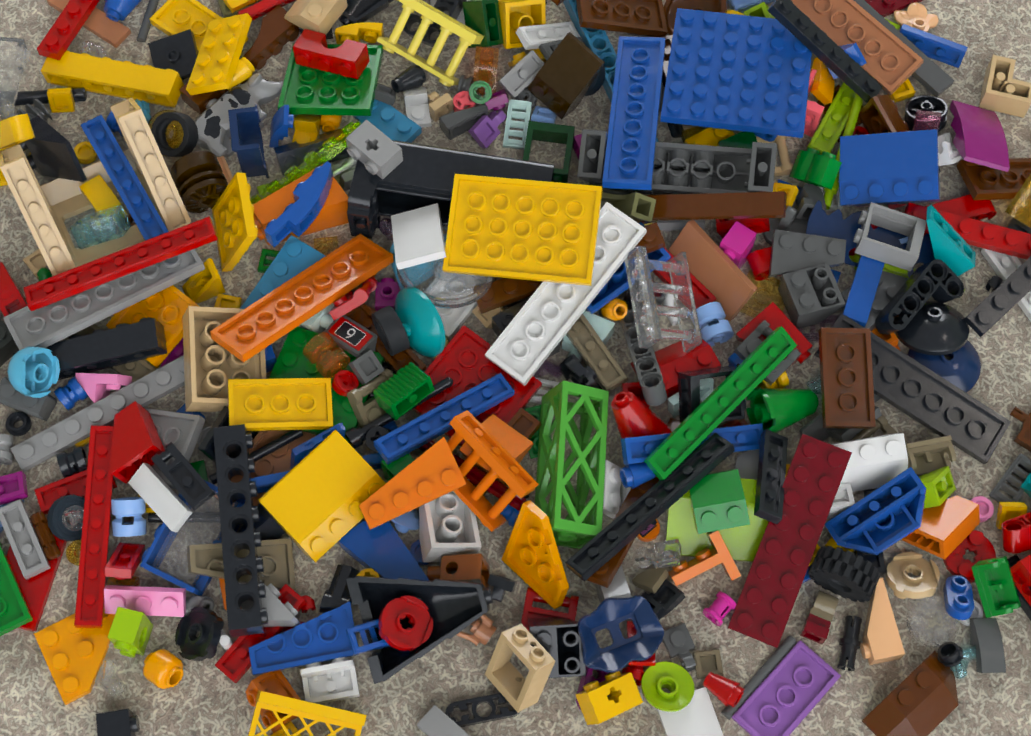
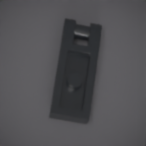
M170 442L165 446L166 449L159 455L156 453L151 457V460L195 511L212 498L215 493L175 445ZM173 457L175 460L167 466L166 462Z

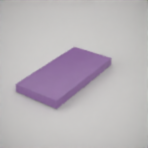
M800 640L737 710L732 719L751 736H789L841 675Z

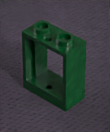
M529 121L523 160H530L533 140L566 144L563 169L554 168V182L568 183L575 126Z

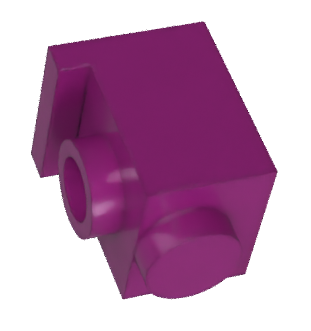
M383 278L381 282H378V286L375 289V311L388 305L394 309L396 296L400 291L398 282H395L394 279Z

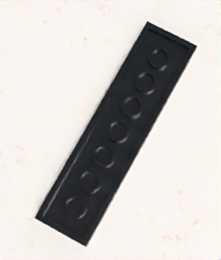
M840 313L831 328L864 327ZM870 332L874 394L941 437L951 435L953 445L982 464H986L1011 421ZM818 347L814 355L820 359Z

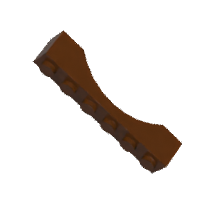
M277 5L262 18L258 37L243 56L252 63L255 70L262 69L272 55H278L287 42L294 41L299 35V27L284 18L287 11L280 5ZM188 82L179 89L182 100L199 115L206 110L207 104L212 99H219L228 91V89L190 95L186 90Z

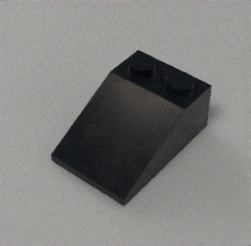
M40 116L32 118L30 123L35 138L20 144L32 169H35L42 176L80 182L86 181L87 178L70 142Z

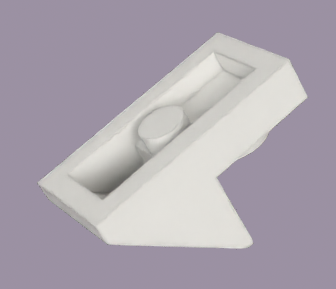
M418 87L403 91L407 117L421 128L431 127L426 88Z

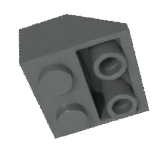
M828 263L782 274L778 290L790 320L797 329L819 324L846 304Z

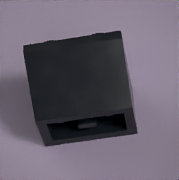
M558 617L528 618L529 632L555 660L548 678L586 676V668L583 663V645L578 631L579 621Z

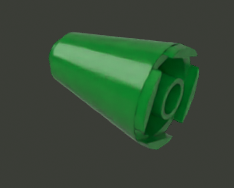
M756 388L746 398V401L750 400V408H746L750 424L763 423V431L767 429L775 433L816 412L819 405L817 395L810 389Z

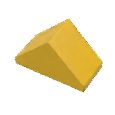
M208 258L203 263L204 270L192 275L182 286L185 295L196 304L218 296V293H225L222 280L211 258Z

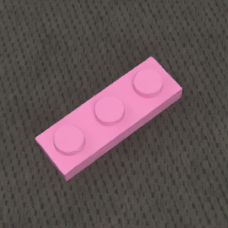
M106 585L104 588L105 614H116L117 608L122 607L143 612L147 616L184 617L186 614V588Z

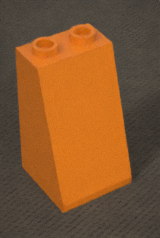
M314 170L253 204V218L258 228L257 238L260 241L264 239L268 246L271 245L267 242L264 232L266 226L271 220L277 219L283 214L289 204L295 203L293 196L295 187L300 182L306 181ZM334 177L323 208L301 236L349 223L347 216L348 196ZM291 232L281 242L287 241L291 235L296 238L297 236Z

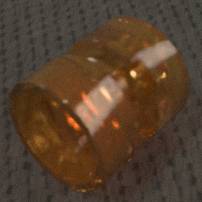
M322 332L313 337L303 349V355L311 364L316 365L317 371L323 378H334L336 373L344 370L350 362V357L342 348L337 347L336 341L327 332Z

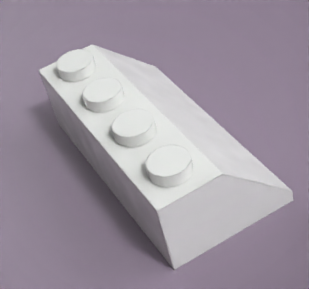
M904 433L831 444L852 452L840 483H850L852 492L879 488L908 469Z

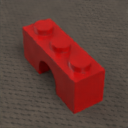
M304 29L292 46L296 64L354 79L360 77L370 62L367 44L346 39L341 46L329 49L324 33Z

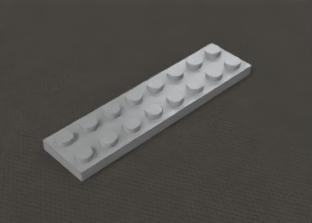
M193 249L37 310L31 311L26 306L3 317V320L19 350L29 346L46 348L204 270L205 267L197 252Z

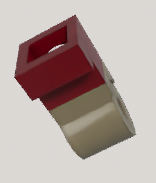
M819 590L809 610L800 636L822 645L827 639L839 598Z

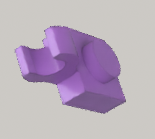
M499 110L498 113L492 111L489 115L482 116L468 132L483 149L487 148L501 133L497 127L507 116L502 110Z

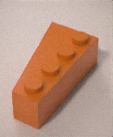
M445 437L441 438L359 505L369 530L466 485Z

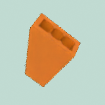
M956 495L946 499L940 506L923 509L921 527L902 538V540L945 560L980 524L979 504Z

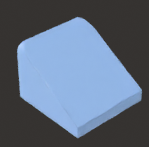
M535 106L531 121L555 124L557 115L549 108Z

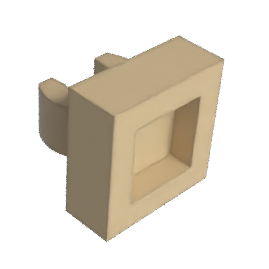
M434 91L428 95L430 99L428 102L430 117L435 122L439 120L440 116L448 114L453 110V98L448 93L440 97Z

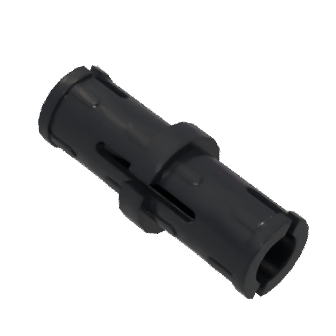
M852 616L845 617L843 638H840L839 642L841 652L837 668L845 670L846 660H848L847 668L851 672L855 671L857 649H860L861 644L858 640L862 619L857 616L854 618L853 627Z

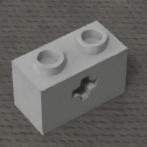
M367 119L346 137L348 154L354 160H360L368 172L372 175L377 174L381 179H384L403 161L402 148Z

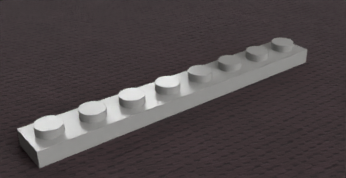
M184 355L10 448L21 470L25 472L90 437L91 425L110 426L114 424L115 414L134 401L145 407L184 386Z

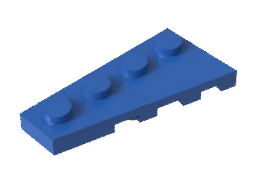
M350 601L310 621L299 624L286 632L249 647L252 674L258 675L316 662L330 661L341 657L356 656L353 655L346 633V628L354 626Z

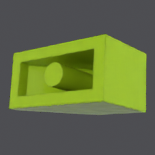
M944 466L919 476L926 487L924 509L940 506L956 490L949 466Z

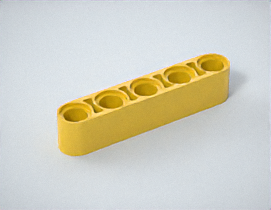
M21 114L0 121V151L35 138L28 114Z

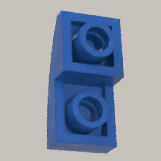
M283 105L272 118L269 148L278 147L279 140H284V137H288V128L293 129L294 114H289V105Z

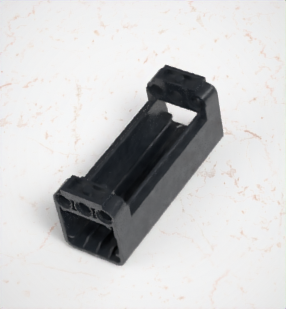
M392 140L402 148L403 161L384 179H381L377 174L372 175L365 168L364 164L357 160L348 197L347 216L351 236L362 234L366 238L372 239L376 228L379 229L381 216L391 217L395 214L438 203L442 225L448 226L455 174L554 182L555 165Z

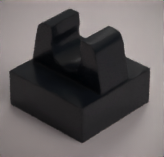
M494 573L490 574L487 584L494 586L492 592L493 600L502 602L506 591L514 592L517 581Z

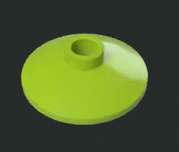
M663 661L657 662L655 666L648 667L644 672L641 689L644 697L652 706L662 711L675 712L685 708L691 702L694 695V682L690 674L682 666L673 662ZM662 688H667L670 693L664 692Z

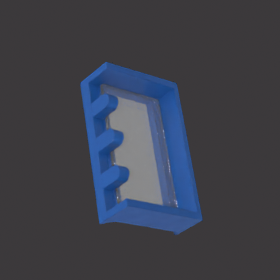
M207 481L205 482L215 495L194 511L179 493V498L193 513L178 532L171 531L164 522L159 525L155 531V539L151 547H148L142 555V563L140 567L182 588H186V590L198 596L203 595L212 577L188 573L187 546L222 543L218 487ZM236 500L232 506L241 507L244 505L245 500ZM240 525L235 528V532H237Z

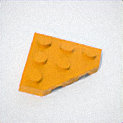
M529 500L522 504L501 560L552 608L556 609L562 605L569 585L549 517Z
M105 607L102 628H75L74 613L34 633L65 705L92 691L94 681L109 648L110 640L107 637L115 614H105Z

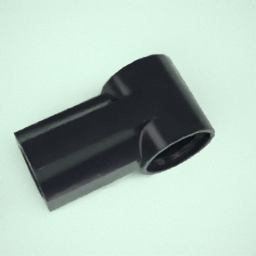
M345 564L337 565L330 588L323 595L319 609L320 613L334 610L349 601L352 604L346 579L355 578L359 574V570Z

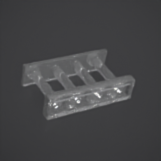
M635 247L629 252L624 261L639 348L648 349L662 340V338L682 340L683 351L688 353L702 344L686 252H681L668 262L650 260L647 256L646 247ZM650 270L669 272L671 284L652 282ZM654 292L673 294L675 307L656 305ZM658 315L677 317L680 330L660 328Z

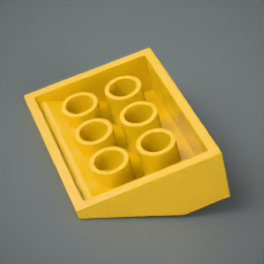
M335 430L258 501L304 554L314 562H317L364 518L359 505L386 483L342 435Z

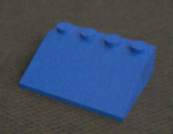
M937 129L840 136V162H842L839 169L840 206H869L871 202L878 205L940 202Z

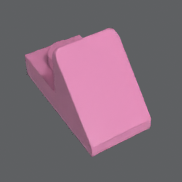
M76 373L75 378L93 403L109 396L110 390H120L121 386H127L132 383V376L120 374Z

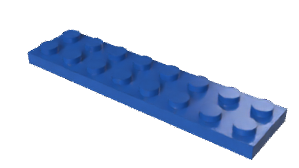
M619 36L602 180L603 188L652 189L665 38Z

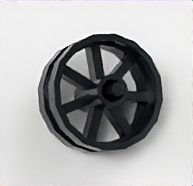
M922 95L914 97L905 106L904 121L907 123L910 131L937 129L939 132L947 123V104L936 96Z

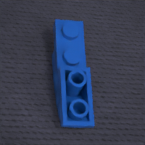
M327 161L322 166H318L306 181L300 182L293 191L295 203L289 204L283 214L268 223L264 232L267 242L273 247L277 246L291 232L300 237L316 219L324 206L332 185L333 172L330 162Z

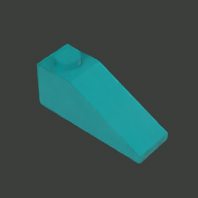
M932 205L928 206L926 222L935 260H942L957 276L974 268L976 252Z

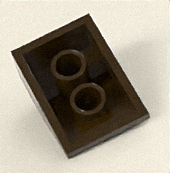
M569 32L536 74L528 90L562 120L579 105L605 62Z

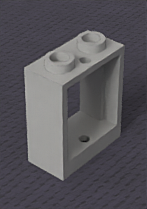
M871 202L867 211L862 210L858 220L861 229L858 228L854 236L853 242L857 243L855 253L911 271L919 258L926 220ZM870 224L908 236L906 249L904 250L868 238Z

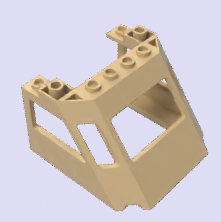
M132 97L110 106L128 146V149L123 150V153L168 231L190 224L191 219L140 106ZM20 143L0 151V169L52 276L145 241L137 225H133L82 248H75L64 221L93 208L81 192L79 186L100 175L117 198L120 197L100 160L82 168L87 178L84 182L56 178L40 185Z

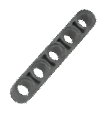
M636 309L627 310V316L620 320L645 402L650 406H659L667 399L663 377L642 314Z

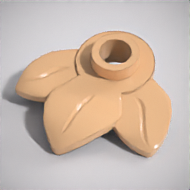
M918 2L911 3L907 11L895 10L893 13L899 25L906 24L928 32L929 29L936 27L938 24V16L927 14L925 6Z

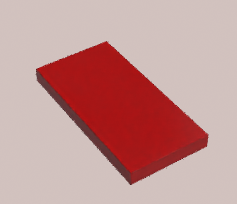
M55 535L56 545L59 547L61 555L54 560H48L50 569L27 580L23 577L11 545L7 552V560L33 618V621L18 628L37 631L67 541L61 540Z

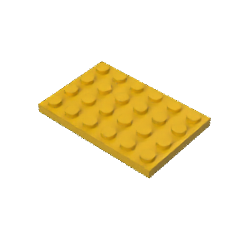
M455 174L443 272L592 286L602 186Z

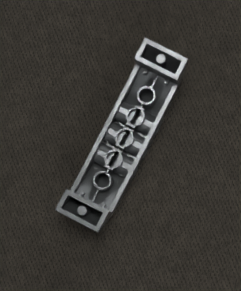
M582 129L577 173L579 179L602 185L607 131ZM656 142L652 189L622 190L651 195L773 192L777 144L753 142L752 149Z

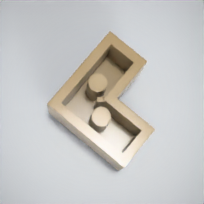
M997 55L992 56L985 71L979 102L980 108L1022 118L1025 117L1031 106V83L1012 79L1016 60Z

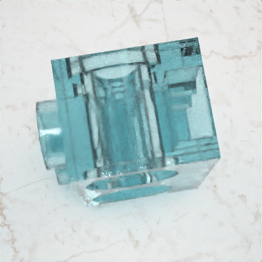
M118 205L79 217L70 227V230L79 248L84 249L123 237L131 227V224L122 205Z

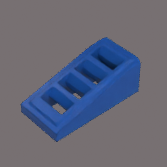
M379 619L346 628L353 655L390 646L383 639L378 641L374 628L378 627L379 629ZM365 630H369L373 643L369 644ZM355 633H360L364 646L359 647Z

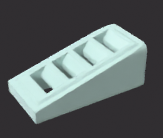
M509 100L503 147L524 150L528 123L532 112V103L530 101ZM512 119H521V120H525V122H523V121H515V120H512ZM510 128L523 129V131L511 130ZM509 136L522 137V140L509 139Z

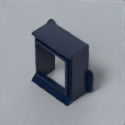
M258 105L228 110L232 151L237 153L242 173H246V177L266 175V178H269L268 167L264 157L262 132L259 125L261 118Z

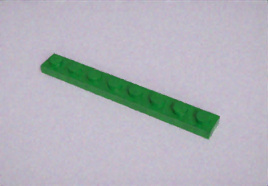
M782 326L777 327L644 460L659 480H665L797 346Z

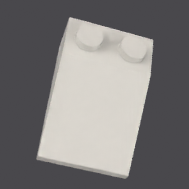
M454 491L419 507V540L423 562H441L442 556L477 554L482 546L476 515Z

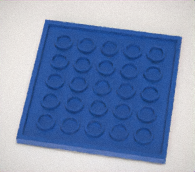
M677 8L660 122L803 138L812 52L775 18Z

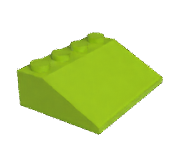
M740 478L750 525L718 531L733 560L753 562L768 521L754 515L757 480ZM689 491L667 509L665 554L695 557V554L707 548L709 550L714 549L707 534H698L696 530Z

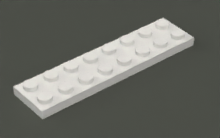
M606 202L600 210L592 286L542 282L485 353V357L525 386L647 233L646 228Z

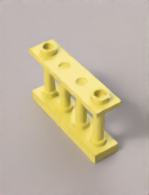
M397 0L402 3L401 7L403 10L389 38L378 37L377 42L383 45L385 51L392 54L396 52L439 77V82L448 87L458 85L460 79L454 77V74L468 46L481 44L484 36L423 0ZM416 11L421 14L420 18L422 21L407 49L398 44L397 41L411 12L414 13ZM435 22L441 26V32L427 60L417 55L416 52L429 25ZM454 33L460 37V43L447 70L444 71L437 67L435 63L449 35Z

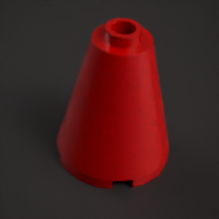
M623 391L615 395L611 407L621 439L672 433L669 426L632 392Z

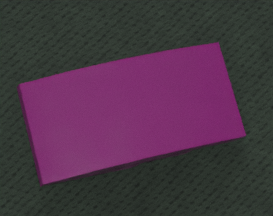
M952 100L949 106V110L954 116L951 127L956 133L953 144L963 160L1008 172L1010 165L1007 142L996 113Z

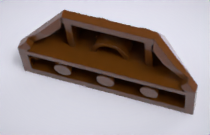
M934 651L878 704L862 722L876 736H928L959 705L954 669L943 666L938 661V653Z

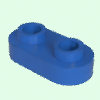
M949 576L943 587L946 612L955 619L967 620L971 617L974 610L972 586L963 576Z

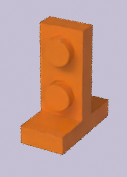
M719 531L706 533L714 549L709 550L707 548L695 554L696 558L688 562L683 560L672 566L673 570L668 573L676 586L719 564H722L727 576L732 581L741 576Z

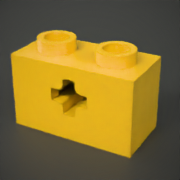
M618 671L605 675V681L599 683L596 680L583 686L584 691L575 694L587 725L600 724L643 703L631 672L620 673Z

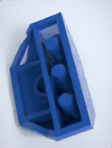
M910 467L826 522L825 526L838 546L878 555L921 527L926 487L913 468Z

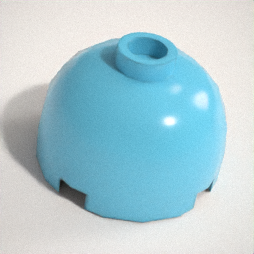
M29 346L17 351L12 356L7 371L8 379L13 388L21 394L33 398H42L51 392L48 389L52 384H56L59 379L60 366L57 356H53L50 349Z

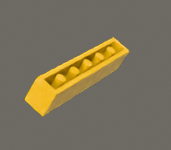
M66 50L60 60L47 57L41 69L47 83L68 88L83 87L88 92L125 99L132 97L134 100L138 99L139 101L173 108L176 107L181 94L179 89L184 86L179 73L173 69L165 70L151 65L143 66L133 64L130 61H116L108 57L100 58L87 53L79 54Z

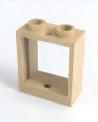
M521 623L501 632L485 676L517 712H520L538 703L555 660ZM513 652L529 669L526 679L510 662Z

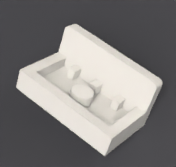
M347 657L336 658L332 660L331 664L322 665L320 662L307 664L305 669L300 670L305 701L322 704L360 696L355 664L353 660H348Z

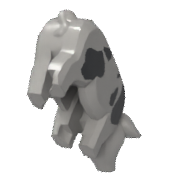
M260 73L254 74L246 83L233 87L219 99H212L207 104L206 110L194 120L198 128L197 145L210 150L217 157L223 155L230 157L235 152L232 151L231 141L229 140L231 135L228 110L255 107V104H257L261 118L259 125L260 129L264 127L262 121L266 118L267 113L262 111L260 106L273 101L281 94L283 80L273 82L262 78Z

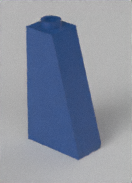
M364 520L338 541L340 547L366 569L370 568L378 572L379 578H408L430 581L389 521L369 530Z

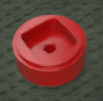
M348 370L337 372L332 380L334 391L341 396H347L349 391L357 389L359 385L356 375Z

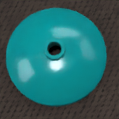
M406 287L400 290L396 296L394 310L404 326L410 347L426 357H435L441 354L445 347V330L434 304L417 288Z

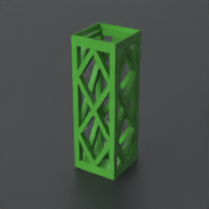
M564 380L543 395L541 400L540 422L542 425L539 429L536 482L539 485L535 489V505L549 517L558 546L581 549L602 531L609 391ZM568 394L579 397L575 403L568 402ZM574 414L581 415L580 432L573 419ZM594 426L596 433L589 441L592 428ZM554 429H555V432H554V435H553V439H552V441H551V439H550L549 436L551 435V433H552V432L554 431ZM566 437L572 452L564 462ZM575 457H576V460H575L574 463L571 465V467L569 468V470L566 472L567 468L570 466V464L573 462V460H574ZM577 470V486L575 492L569 479ZM589 489H591L593 495L585 505ZM552 490L549 503H547L545 498ZM562 501L568 512L565 519H561Z

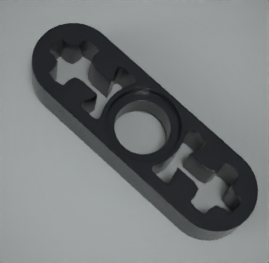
M501 693L453 702L448 705L445 714L450 718V714L454 713V708H459L460 712L468 711L467 705L472 704V714L475 719L469 720V714L461 716V721L459 722L456 721L455 717H451L459 727L515 717L520 712H517L515 709L514 711H509L508 707L499 708L501 714L496 715V705L493 700L498 699V705L505 704L507 701ZM480 703H488L491 706L492 711L489 716L481 717L477 714L476 708Z

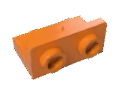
M280 670L264 673L251 680L246 690L247 700L253 707L256 705L258 690L301 700ZM261 708V719L266 727L277 721L271 710ZM277 712L280 719L287 715L284 713ZM292 715L291 717L284 720L283 724L285 725L289 723L290 721L296 719L297 716ZM278 724L271 730L273 733H275L282 727L280 726V724Z

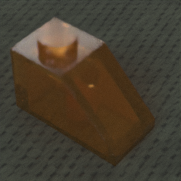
M476 46L474 82L479 80L487 82L492 89V93L497 90L499 48ZM478 88L480 94H485V88Z

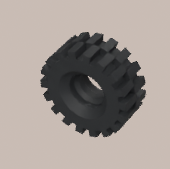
M832 546L819 548L808 572L809 577L814 580L815 584L821 585L823 589L840 595L842 598H849L854 602H857V600L859 602H868L880 578V572H878L875 566H871V562L864 561L863 557L859 555H853L851 551L847 550L845 552L842 548L837 547L834 549Z

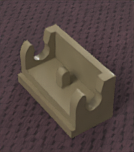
M951 435L906 444L908 468L912 467L917 476L944 466L951 468V462L956 461V453L951 442Z

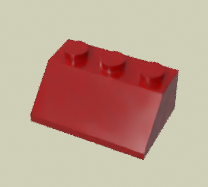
M696 334L654 352L663 377L667 398L679 392L678 372L721 367L710 344ZM631 362L630 365L632 366V368H633V370H634V372H635V374H636V371H635L633 362Z

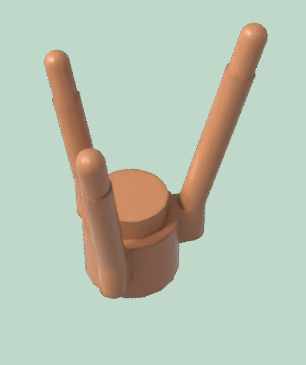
M484 614L480 617L482 620L478 618L470 624L472 627L469 632L473 635L461 631L457 636L471 641L476 646L479 642L486 645L497 628L492 625L494 621Z

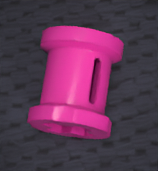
M722 591L716 594L717 598L709 608L705 607L702 612L705 617L719 627L723 624V618L730 610H734L737 605L731 597Z

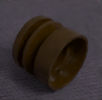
M197 151L187 154L177 160L170 170L171 177L179 191L186 210L191 213H202L208 211L209 208L212 209L228 186L216 155L210 151Z

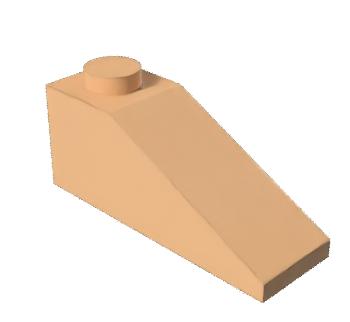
M879 578L870 599L862 638L863 643L860 644L862 657L868 659L869 665L899 660L905 655L883 578Z

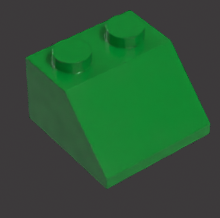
M738 468L707 474L689 490L698 534L750 525Z

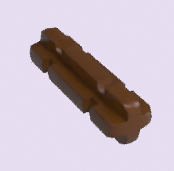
M42 511L32 514L30 520L35 527V532L43 547L46 558L48 560L58 558L61 552L56 545L54 535L48 527L45 514Z

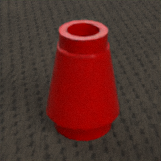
M709 672L703 682V686L725 706L730 705L733 708L738 704L745 690L740 687V683Z

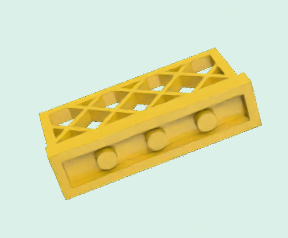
M258 690L248 736H261L262 734L267 736L266 732L280 724L286 736H297L305 730L309 736H313L309 727L317 722H324L330 733L325 736H336L335 733L345 727L355 730L353 736H360L367 715ZM261 708L271 710L277 719L276 722L263 729L258 720ZM277 712L284 713L287 715L280 719ZM292 715L297 716L304 727L290 735L283 721ZM303 718L311 719L313 721L309 724H306ZM330 724L337 725L339 727L333 730ZM256 726L260 729V732L255 734Z

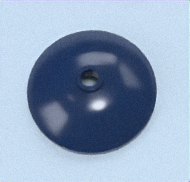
M968 340L956 352L946 354L951 357V360H947L944 355H926L909 349L907 354L966 393L974 387L980 376V358L976 349Z

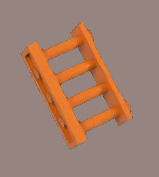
M466 410L455 416L449 423L455 429V433L447 442L451 452L454 451L463 439L473 448L471 454L459 467L466 485L454 490V493L480 519L481 523L492 532L507 521L500 513L516 495L520 499L531 493L539 484L483 425ZM482 458L491 467V470L475 487L465 476L477 461ZM499 476L509 488L492 505L483 494Z

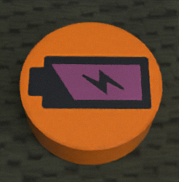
M656 519L636 537L644 542L656 539L660 531L658 520Z

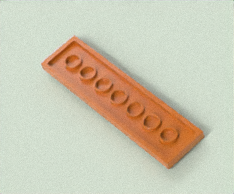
M359 234L211 330V339L242 362H245L393 263V254L362 234Z

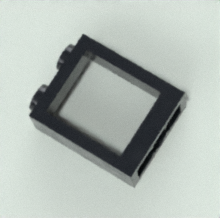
M724 366L678 372L680 422H683L700 405V379L726 376L727 378L737 367ZM745 399L722 422L745 419Z

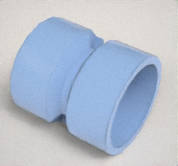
M720 302L707 303L692 313L696 327L701 329L699 333L701 339L710 344L711 347L715 346L714 343L720 342L721 344L733 337L734 332L729 321L724 320L726 314Z
M141 497L111 499V514L116 516V519L112 521V536L130 537L147 534L146 519L142 517V514L146 512V503ZM134 516V521L125 522L124 517Z

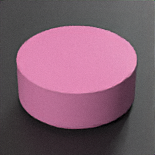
M983 496L971 499L974 503L979 504L980 522L989 520L994 513L992 502Z

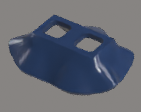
M640 595L630 598L605 599L596 610L583 616L578 622V631L583 645V663L589 668L605 672H618L631 661L649 659L657 651L664 638V629L650 603ZM631 619L636 629V634L625 639L619 624L622 621ZM606 628L612 638V644L605 648H600L595 633Z

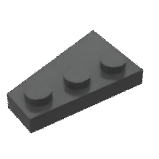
M775 229L772 237L768 278L827 263L830 268L842 266L845 263L846 240Z

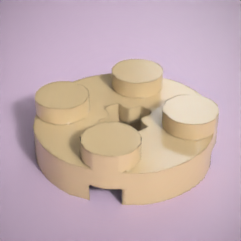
M916 552L897 554L894 556L893 561L887 565V584L894 590V595L900 599L931 597L935 594L940 579V571L936 563L931 559L928 562L922 558V554ZM908 573H913L914 576H919V577H917V578L909 577V576H908Z

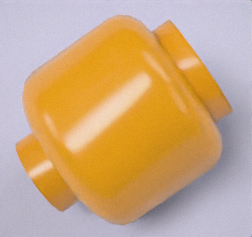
M160 649L150 653L145 658L143 674L147 680L158 688H171L176 686L183 677V663L170 651Z

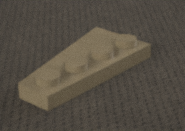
M292 539L261 540L262 547H257V554L262 556L264 572L259 573L260 580L266 586L272 583L277 589H281L287 584L295 591ZM222 543L187 546L188 573L224 579ZM242 549L237 553L236 557L244 558L250 551ZM243 575L239 578L238 582L248 583L252 576Z

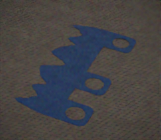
M818 200L808 219L806 234L846 240L845 264L857 267L858 263L853 262L849 258V252L851 249L856 248L857 245L853 240L857 229H861L858 220L862 211L852 213L846 219H843L840 209L827 215L822 209L820 200ZM870 224L867 237L905 250L907 243L901 244L899 239L908 236L879 226L873 229ZM929 234L923 236L919 258L914 266L918 263L926 264L935 260ZM914 266L911 271H908L909 278L914 273Z

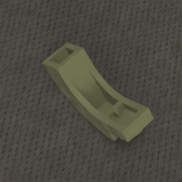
M602 192L601 208L608 202L637 223L648 224L652 222L656 199L637 192L627 195Z

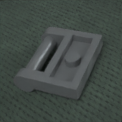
M764 320L735 349L734 353L742 360H745L762 343L759 337L763 334L767 338L773 332L770 324ZM797 348L793 349L787 355V358L784 361L782 360L764 380L771 386L802 353Z

